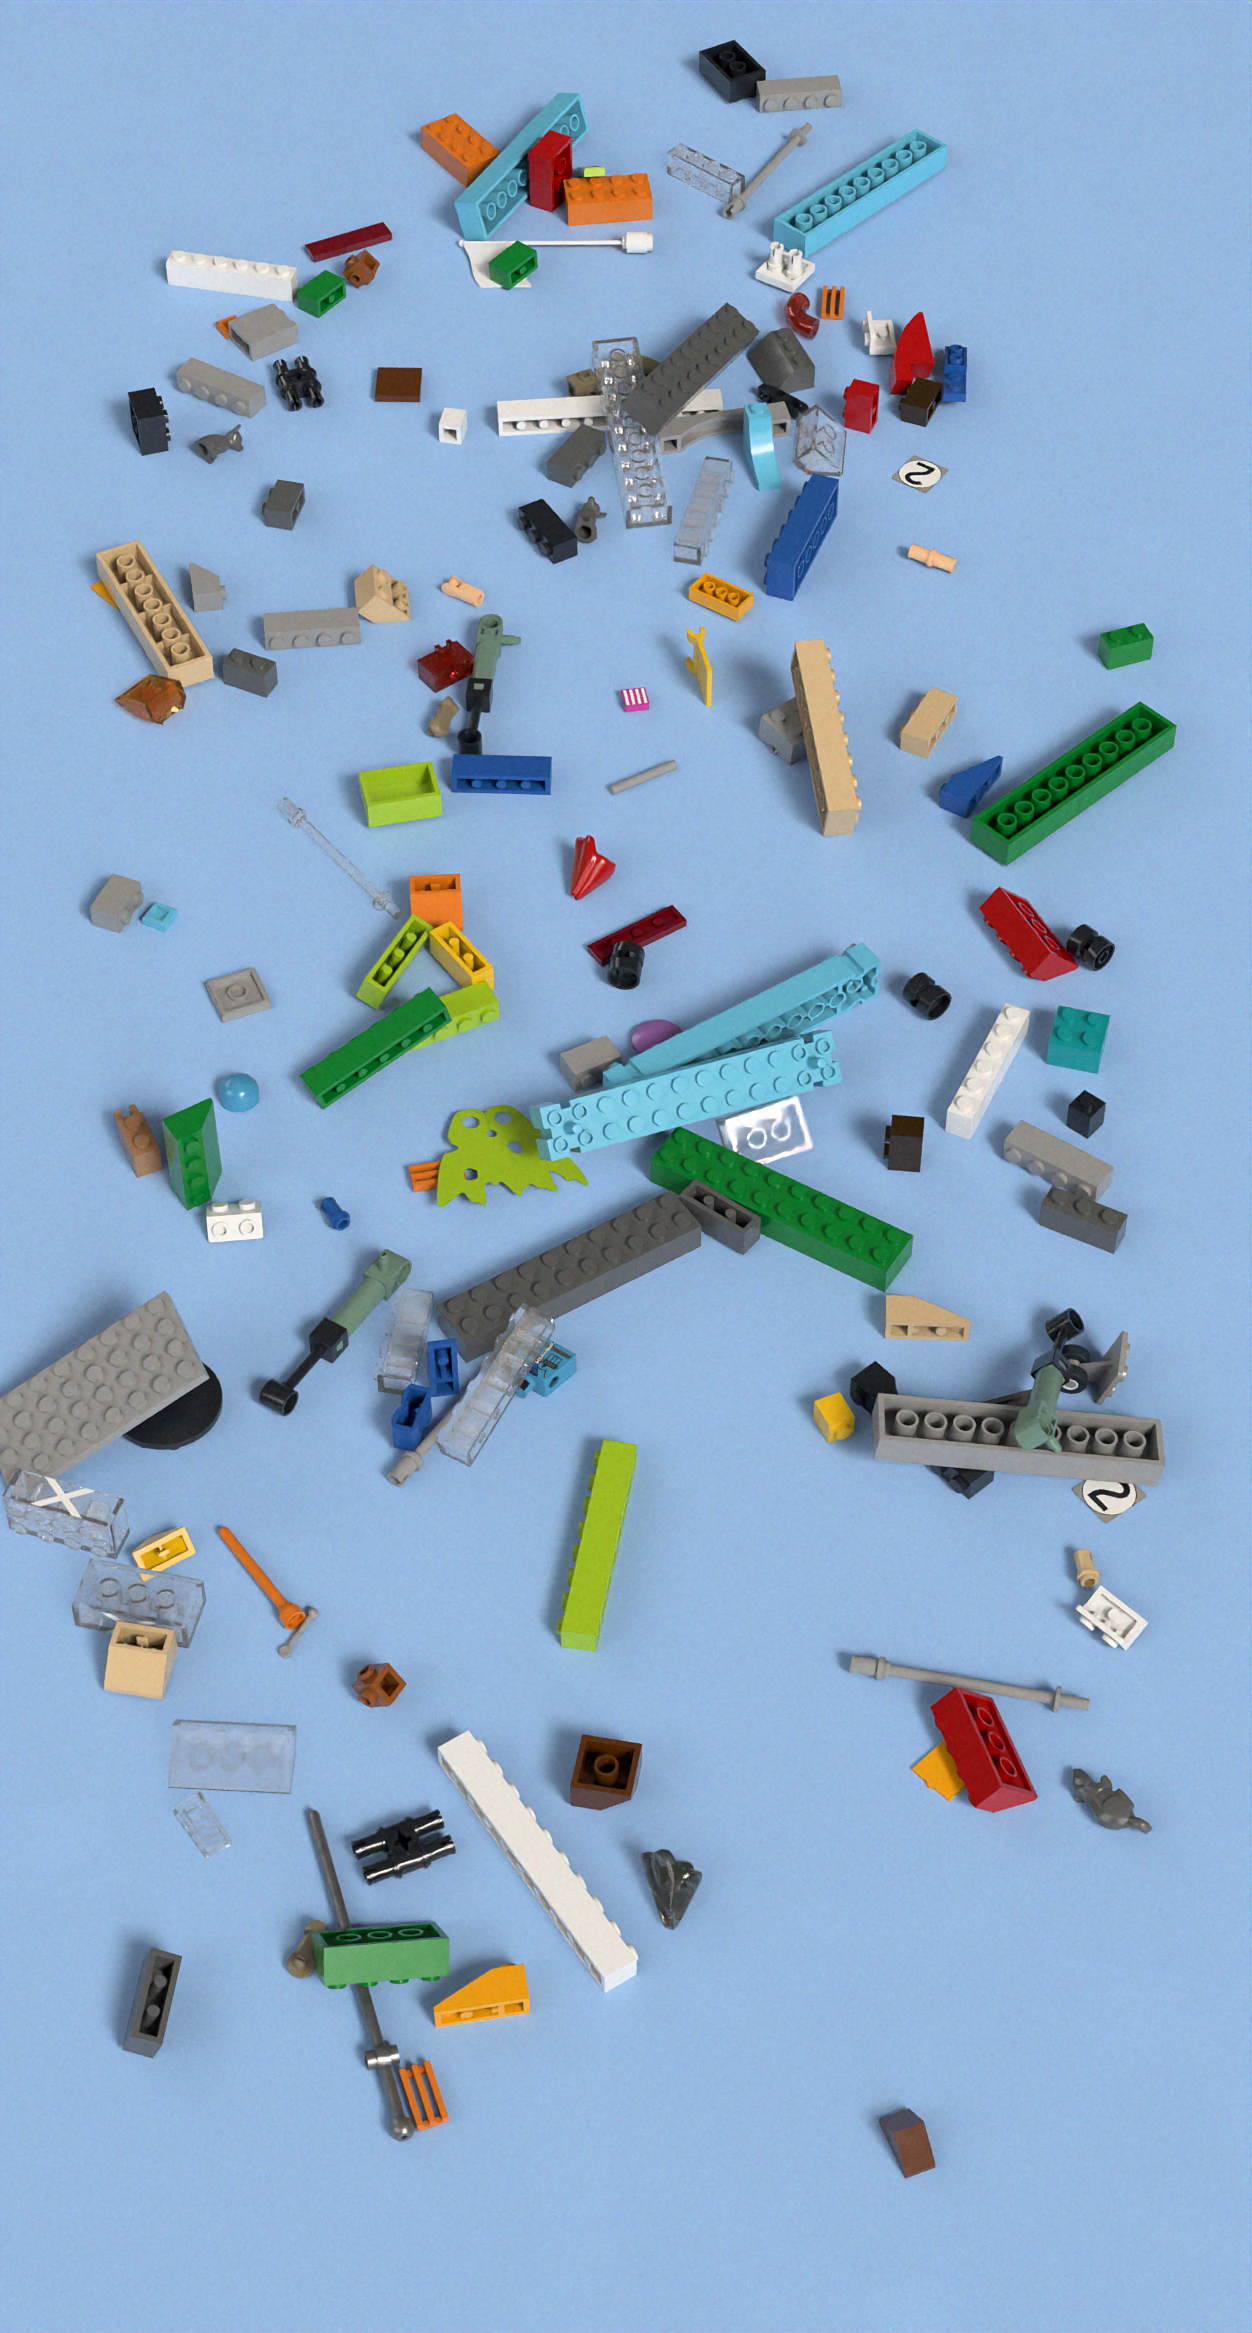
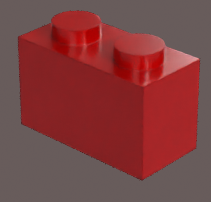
M854 378L851 385L845 388L843 399L846 400V405L842 412V417L845 418V428L867 434L871 433L878 420L880 385Z

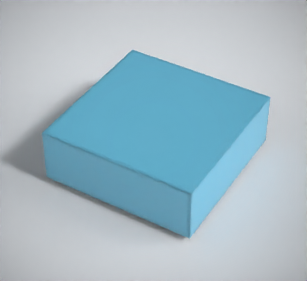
M155 902L142 917V922L146 926L165 932L178 917L176 909Z

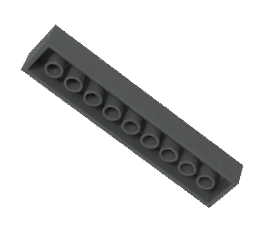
M726 302L631 391L620 407L655 437L749 347L760 331L751 321L744 318L734 306Z
M672 1190L438 1304V1327L448 1339L456 1338L457 1352L468 1363L500 1347L501 1342L506 1338L513 1340L526 1325L534 1330L701 1247V1224Z

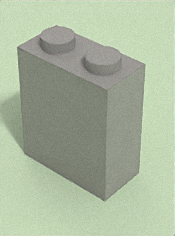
M274 303L228 321L230 340L252 362L298 343V327L296 323L291 321L284 311L280 310Z

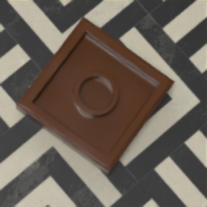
M378 367L375 402H420L422 368Z

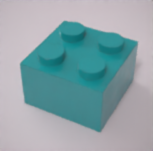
M1058 1006L1048 1044L1046 1064L1098 1074L1107 1040L1110 1015Z

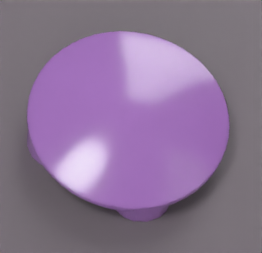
M666 1020L644 1022L633 1033L632 1047L638 1053H642L654 1045L660 1044L678 1033H682V1030L676 1024Z

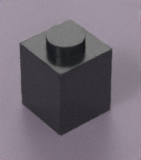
M1084 1090L1069 1104L1066 1126L1088 1139L1103 1124L1106 1102Z

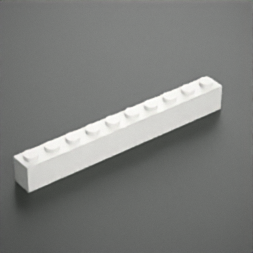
M703 390L675 418L723 411L721 390ZM629 394L497 401L499 436L575 432L581 424L598 430L644 427L620 407Z
M468 1730L437 1747L439 1765L603 1992L606 1993L637 1974L638 1960L635 1949L630 1943L625 1944L621 1939V1933L617 1924L613 1920L608 1921L603 1914L604 1910L600 1901L595 1896L591 1898L588 1894L583 1878L578 1873L574 1874L569 1868L570 1864L564 1852L555 1849L552 1837L547 1829L544 1827L540 1828L536 1823V1816L531 1807L522 1804L514 1784L511 1782L507 1783L503 1778V1771L498 1762L495 1760L491 1761L487 1756V1750L483 1742L479 1738L475 1739Z

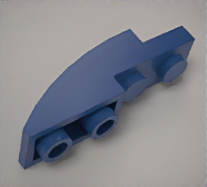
M957 344L945 346L943 401L966 402L967 347Z

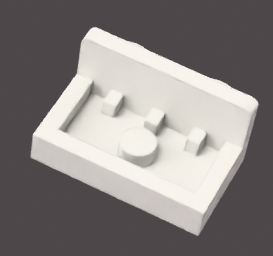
M866 311V319H862V332H866L864 333V345L868 346L869 354H893L896 348L892 320H872L871 311Z
M246 1199L238 1204L215 1202L211 1206H207L206 1220L209 1242L258 1239L263 1237L261 1202Z
M1102 1586L1096 1590L1083 1607L1081 1605L1076 1607V1611L1081 1615L1079 1621L1091 1631L1095 1627L1104 1633L1101 1638L1114 1649L1119 1645L1126 1651L1148 1624L1145 1619Z

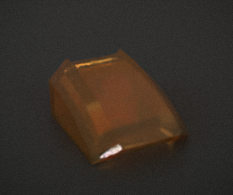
M149 674L116 698L115 701L137 717L163 725L166 719L180 709L183 710L187 696L180 680Z

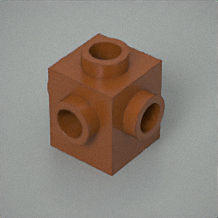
M364 249L356 256L352 254L345 261L346 267L342 274L358 289L363 284L368 285L372 282L380 263Z
M389 1663L368 1664L359 1671L358 1679L352 1685V1688L357 1692L359 1700L364 1705L370 1708L387 1707L396 1700L407 1683Z

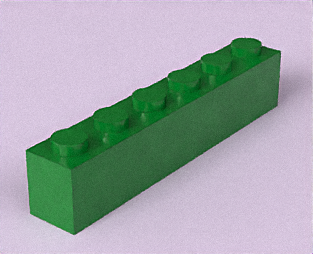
M428 987L402 1006L394 1009L392 1013L379 1022H375L363 1033L352 1038L347 1044L330 1053L325 1059L308 1068L306 1072L300 1075L306 1090L324 1110L450 1023L452 1019L448 1009L433 990Z

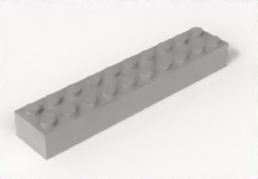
M878 1393L872 1411L873 1460L1149 1486L1158 1485L1165 1468L1160 1419L1055 1410L1054 1413L1059 1418L1055 1430V1438L1059 1441L1062 1451L1054 1453L1045 1443L1030 1451L1024 1450L1019 1445L1014 1435V1426L1019 1410L1024 1408L1022 1406Z

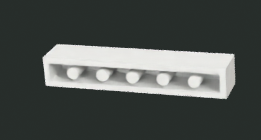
M172 250L166 262L169 285L293 302L299 289L296 267Z
M1005 1003L947 1110L945 1132L968 1140L971 1139L1028 1033L1030 1011Z

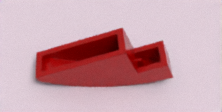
M918 312L909 321L898 340L889 368L890 394L906 395L908 386L912 385L913 378H929L935 362L923 312Z

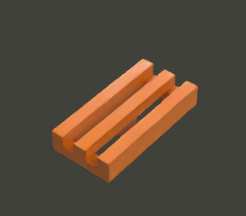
M823 286L821 319L843 320L845 287L836 290V286H832V290H830L828 286ZM827 296H831L830 314H826ZM836 296H840L839 314H834Z
M441 1161L409 1166L413 1192L437 1188Z
M430 2060L423 2062L424 2065L419 2067L417 2064L412 2065L409 2070H405V2068L399 2069V2076L417 2131L449 2122ZM423 2074L427 2076L440 2115L439 2117L434 2116L421 2077ZM413 2077L428 2120L423 2122L409 2079Z

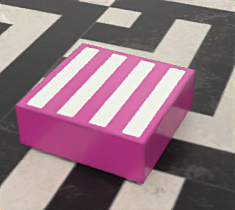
M645 687L621 690L625 712L649 710V700Z

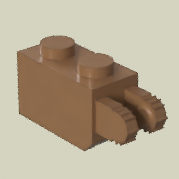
M135 1104L129 1106L130 1115L123 1117L119 1109L114 1110L113 1115L118 1126L121 1144L137 1178L163 1170L160 1148L143 1113L138 1111Z

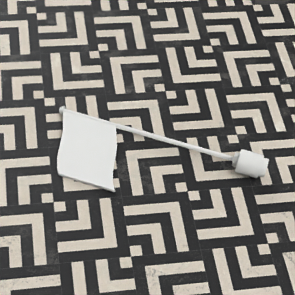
M627 231V235L623 236L622 240L520 241L525 245H622L623 249H627V253H648V251H653V233H648L647 231ZM463 239L459 241V246L461 248L464 247L470 259L473 277L480 288H504L490 280L489 262L516 241H463ZM524 278L513 288L532 287L527 278Z

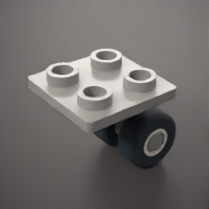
M1122 1331L1100 1362H1090V1353L1080 1345H1065L1063 1355L1073 1366L1069 1383L1063 1385L1060 1391L1067 1394H1077L1085 1390L1087 1381L1098 1384L1096 1403L1102 1405L1107 1397L1113 1395L1119 1381L1123 1382L1126 1377L1128 1367L1125 1366V1359L1130 1351V1344L1127 1343L1128 1332Z

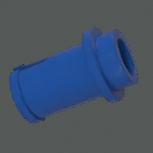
M328 1197L321 1202L322 1206H320V1209L330 1220V1226L333 1229L341 1231L349 1226V1213L343 1211L333 1197Z

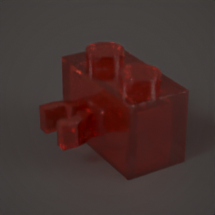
M450 639L446 640V646L441 647L438 644L434 646V652L417 660L418 678L434 693L472 675L474 665L473 655L457 640L452 642Z

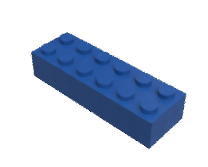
M813 473L809 481H805L801 496L798 495L796 498L794 510L789 511L787 523L782 524L779 538L774 539L771 553L766 554L764 567H767L763 582L766 585V595L793 602L837 517L839 479Z

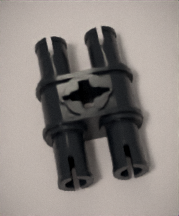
M300 356L295 359L296 369L289 370L286 361L281 359L282 365H280L279 360L273 363V369L276 372V384L280 387L281 397L287 401L288 408L291 411H295L293 405H295L297 411L302 408L303 404L300 398L304 397L309 398L310 404L314 408H316L315 401L318 407L324 404V398L320 392L322 388L321 383L317 380V373L314 368L310 367L306 356H302L304 362H302Z
M438 1809L414 1819L406 1816L400 1822L384 1828L382 1826L378 1827L374 1834L351 1841L353 1853L356 1854L357 1860L380 1851L387 1853V1859L362 1867V1872L368 1886L393 1876L401 1879L402 1875L423 1867L427 1869L431 1866V1862L451 1854H456L454 1842L449 1834L426 1844L419 1840L420 1836L445 1827Z

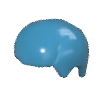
M234 1073L222 1079L219 1085L222 1107L231 1112H244L252 1109L259 1102V1088L256 1080L245 1073Z

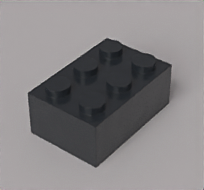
M735 40L699 51V73L729 103L755 96L756 81L766 80V70Z

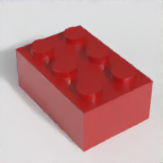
M549 130L528 152V178L530 179L528 194L530 196V206L553 213L563 202V180L573 178L572 137Z

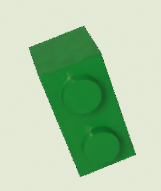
M517 240L489 262L490 280L510 290L538 268L537 251Z
M324 270L297 290L298 309L316 318H320L346 298L345 279Z
M1144 623L1101 633L1098 657L1107 670L1149 660L1152 656L1154 637Z

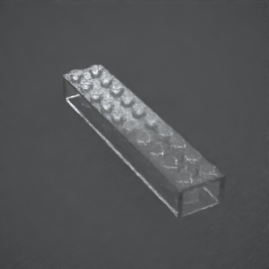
M637 336L592 341V362L626 529L672 524V502L658 435L654 437L620 407L631 391L645 378Z

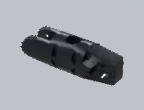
M766 383L758 387V397L763 402L770 404L784 401L791 418L794 420L799 417L798 412L805 414L809 409L806 403L777 387Z

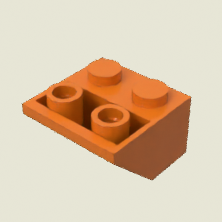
M460 873L409 876L411 915H416L433 926L434 929L451 921L460 931H463Z

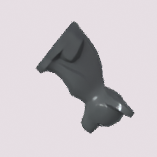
M237 425L225 436L211 434L194 442L195 450L208 464H212L217 459L218 454L225 453L229 448L238 452L242 451L244 447L241 444L242 437L238 431L241 425Z
M592 496L584 503L582 510H577V514L580 516L576 518L577 523L574 533L577 539L584 543H592L597 539L596 519L606 517L607 515L606 512H600V506Z

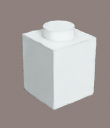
M444 407L439 421V442L462 445L467 430V410Z

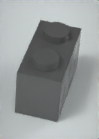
M277 479L274 488H271L269 491L267 503H264L262 506V516L265 517L266 527L293 530L305 504L303 483Z
M233 648L222 662L224 684L267 698L278 684L275 661Z

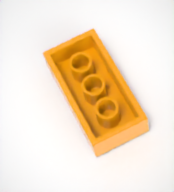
M707 572L689 587V600L737 622L754 606L753 593Z

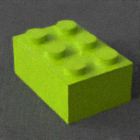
M432 761L358 773L360 796L369 828L442 816L441 792Z

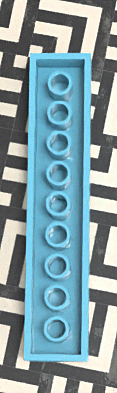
M559 92L455 200V210L465 240L487 241L529 196L528 152L549 130L572 137V149L590 131L580 93Z
M917 128L774 218L773 240L779 242V244L782 243L789 250H800L803 258L808 257L944 169L947 164L948 145Z

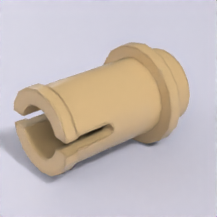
M1087 1549L1078 1550L1073 1555L1078 1571L1077 1582L1084 1588H1092L1098 1584L1100 1574L1094 1567L1092 1553Z

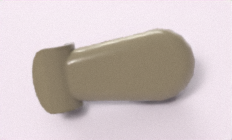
M449 696L437 704L440 708L435 716L430 719V727L426 731L428 736L435 735L437 738H443L447 735L452 717L459 712V707Z
M313 1920L306 1926L304 1938L295 1952L288 1958L287 1967L292 1976L304 1979L314 1973L316 1963L311 1931L329 1930L322 1921Z

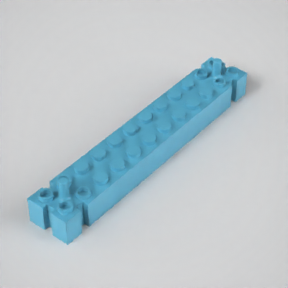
M863 942L847 948L843 952L842 957L829 954L822 963L812 968H807L802 973L790 979H785L780 984L763 990L760 994L744 1000L738 1005L722 1011L716 1016L700 1022L694 1027L678 1033L674 1037L656 1044L638 1055L632 1056L627 1061V1065L623 1066L617 1062L612 1063L610 1068L603 1072V1087L781 1039L797 1038L801 1034H805L852 1010L854 1004L860 1002L862 1005L878 997L879 981L875 977L880 975L881 960Z
M816 1030L801 1034V1038L790 1037L558 1099L559 1103L546 1102L531 1106L529 1111L533 1128L540 1129L542 1137L536 1138L540 1160L554 1161L571 1156V1152L584 1153L814 1090V1086L826 1087L843 1082L839 1062L832 1061L830 1052L836 1051L832 1030Z

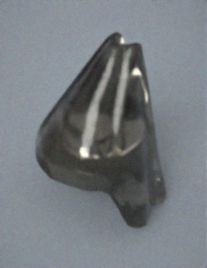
M660 1849L656 1852H644L641 1854V1861L664 1927L674 1930L678 1927L702 1881V1873L695 1870L691 1862L676 1861L669 1850Z

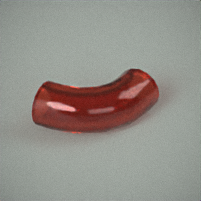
M795 292L789 297L784 308L786 323L795 333L813 340L818 332L820 320L806 313L810 307L808 297L803 293Z

